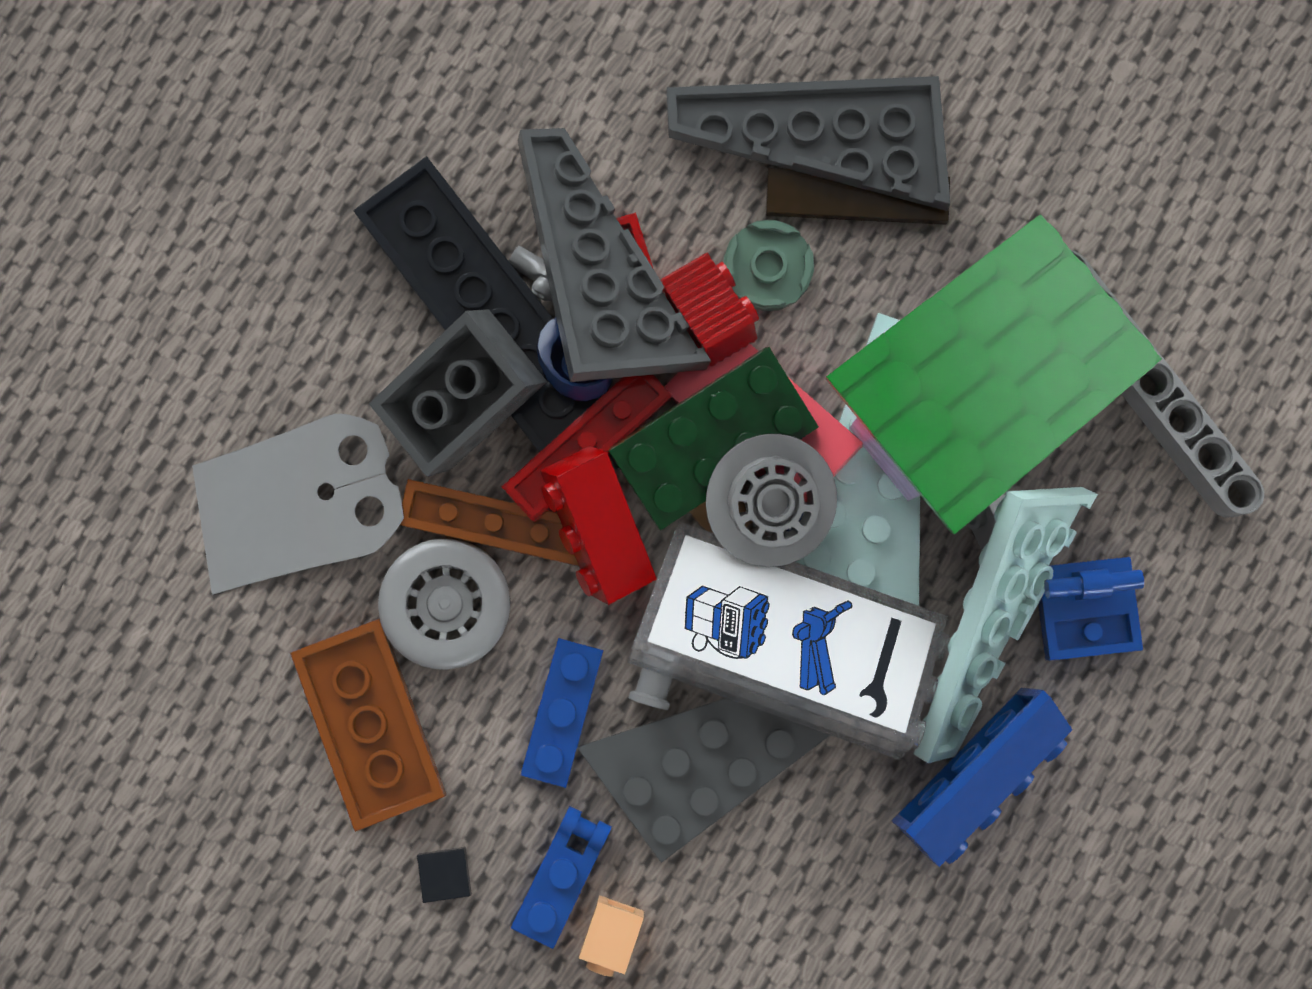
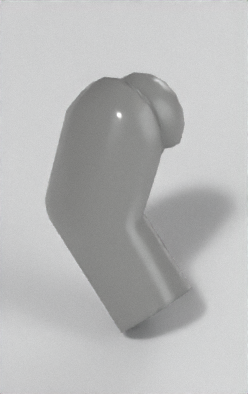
M519 245L509 259L510 264L515 270L534 281L532 292L537 298L543 301H551L552 296L544 260Z

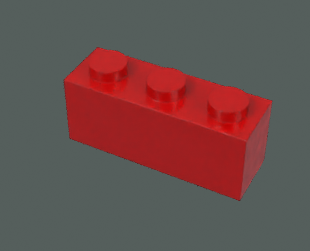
M588 446L540 470L545 485L541 487L543 498L551 511L557 512L563 526V528L559 529L560 539L566 550L571 555H575L580 570L576 571V577L587 596H593L610 605L657 580L607 451Z

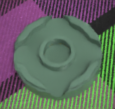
M777 220L756 221L747 225L746 228L742 229L729 241L723 263L727 266L735 281L736 286L732 289L739 299L747 296L757 310H781L796 303L809 287L814 273L813 252L805 239L800 236L801 233L793 226Z

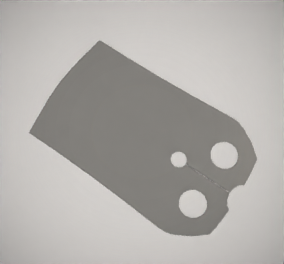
M333 414L251 446L192 466L212 595L274 577L366 556L376 552L392 537L403 521L404 515L399 487L394 485L387 475L384 474L386 473V460L390 454L379 425L361 417ZM355 435L361 437L367 445L368 452L366 458L357 465L346 464L339 456L340 443L348 436ZM324 483H329L334 488V495L329 500H322L318 496V488ZM372 496L382 502L384 515L378 524L365 526L357 520L355 509L361 499Z

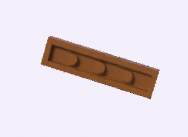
M411 479L407 480L402 501L404 519L399 526L579 567L575 555H571L566 550L560 539L559 529L563 528L557 513L547 511L537 521L533 522L516 503Z

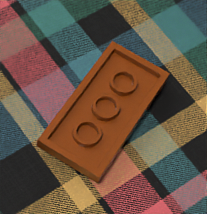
M380 619L290 653L355 832L447 795L393 647L384 633Z

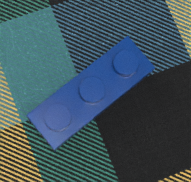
M558 638L521 776L564 788L567 787L604 650Z

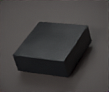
M466 847L425 852L417 855L423 903L471 896Z

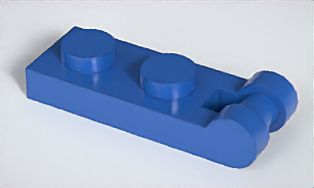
M569 806L511 926V929L554 949L612 828V826L600 820L598 824H595L581 817L582 811ZM572 834L588 841L584 853L567 846Z

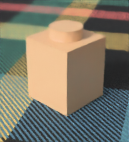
M599 895L579 955V959L587 961L586 968L609 977L613 976L614 971L625 975L644 919V911Z

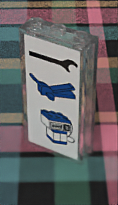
M678 521L632 646L628 663L900 760L912 747L917 749L923 738L926 721L921 720L920 715L924 703L928 705L931 703L937 688L938 677L932 676L935 661H942L949 644L950 635L943 633L948 616L796 562L777 567H762L746 563L729 553L720 544L714 533Z

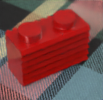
M709 253L703 254L660 279L664 285L662 292L676 313L681 312L688 323L689 328L687 332L698 349L703 347L710 358L709 366H715L717 362L723 361L725 357H730L734 352H739L741 348L747 347L749 343H754L757 340L755 322L759 320L756 309L747 296L738 298L732 289L736 284L729 269L723 262L715 265Z

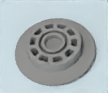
M782 434L755 436L733 447L723 456L714 469L706 494L708 521L720 544L736 558L762 567L784 566L810 554L828 534L837 508L835 480L824 458L804 441ZM783 465L784 474L776 473L775 466ZM764 468L766 474L756 478L754 472ZM796 473L801 477L799 484L794 481ZM748 480L751 485L747 492H740L744 483ZM805 492H807V502L804 501ZM739 501L745 502V512L739 513ZM752 520L756 527L749 531L745 523ZM792 527V530L785 534L783 533L785 530ZM765 531L773 532L771 537L762 536Z
M433 539L411 547L401 554L390 566L379 591V618L390 643L408 660L431 669L448 670L460 668L482 658L501 638L510 614L509 588L500 567L479 547L458 539ZM442 568V576L431 578L429 575L430 571ZM453 568L464 573L461 579L450 576V570ZM422 577L426 582L420 591L413 589V586ZM469 579H473L479 588L478 590L470 592L466 586ZM410 596L417 598L416 609L408 610ZM481 598V611H474L473 600ZM419 616L424 623L420 629L414 626L411 620L413 617ZM470 618L477 619L471 630L467 631L464 627ZM431 629L440 632L439 640L426 637V634ZM456 630L460 632L461 637L447 640L449 632Z

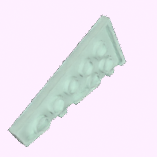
M878 313L866 346L900 320ZM845 404L839 422L850 431L849 427L857 417ZM862 447L834 476L837 488V508L828 534L810 554L788 564L786 571L919 617L920 496L907 501L868 451Z
M1083 487L1006 491L1005 497L996 508L994 515L996 523L989 542L980 553V568L974 585L964 598V613L958 630L949 641V655L945 667L934 683V698L929 712L919 726V740L914 755L929 764L954 757L957 754L982 708V701L978 698L981 689L990 682L992 677L996 679L999 677L1006 664L998 659L1010 637L1019 640L1045 592L1044 581L1053 577V569L1049 566L1053 557L1064 546L1069 548L1077 533L1070 528L1081 506L1088 509L1091 508L1098 494Z

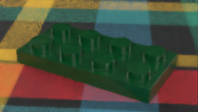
M765 347L609 448L608 452L657 528L661 531L706 501L707 488L714 469L723 456L737 444L752 437L765 434L788 435L800 440L819 428L770 347Z

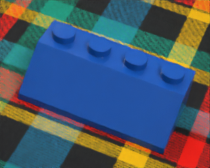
M1020 688L891 821L938 867L945 861L948 864L953 863L967 849L969 844L965 840L978 827L984 830L999 817L1002 810L998 806L1011 793L1017 796L1032 783L1035 776L1031 772L1043 760L1050 762L1065 749L1067 742L1064 738L1073 729L1052 698L1044 690Z

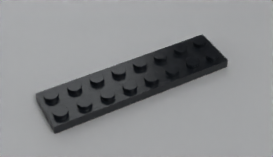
M427 156L353 210L444 330L448 329L465 311L489 309L546 379L547 383L511 415L538 452L542 451L603 396L601 395L596 399L588 401L573 400L560 394L547 380L538 362L537 343L541 330L548 321L553 319ZM609 455L610 461L616 473L620 469L615 463L612 456Z

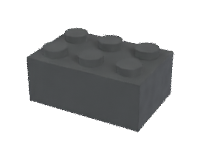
M489 309L465 311L381 391L369 405L426 477L449 471L545 385L547 381Z

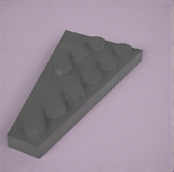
M939 76L667 87L669 138L945 211L950 206Z

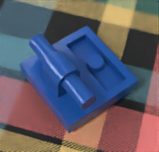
M1131 557L1050 565L1053 569V577L1044 581L1045 592L1038 603L1045 660L1051 661L1143 650L1135 589L1144 588V576L1141 570H1132Z

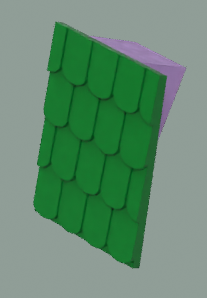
M1040 214L886 332L870 342L826 376L825 379L857 417L849 427L850 431L863 442V447L907 501L921 495L953 535L1151 370L1162 358L1154 350L1150 341L1126 317L1119 304L1095 280L1089 268L1064 243L1058 231Z

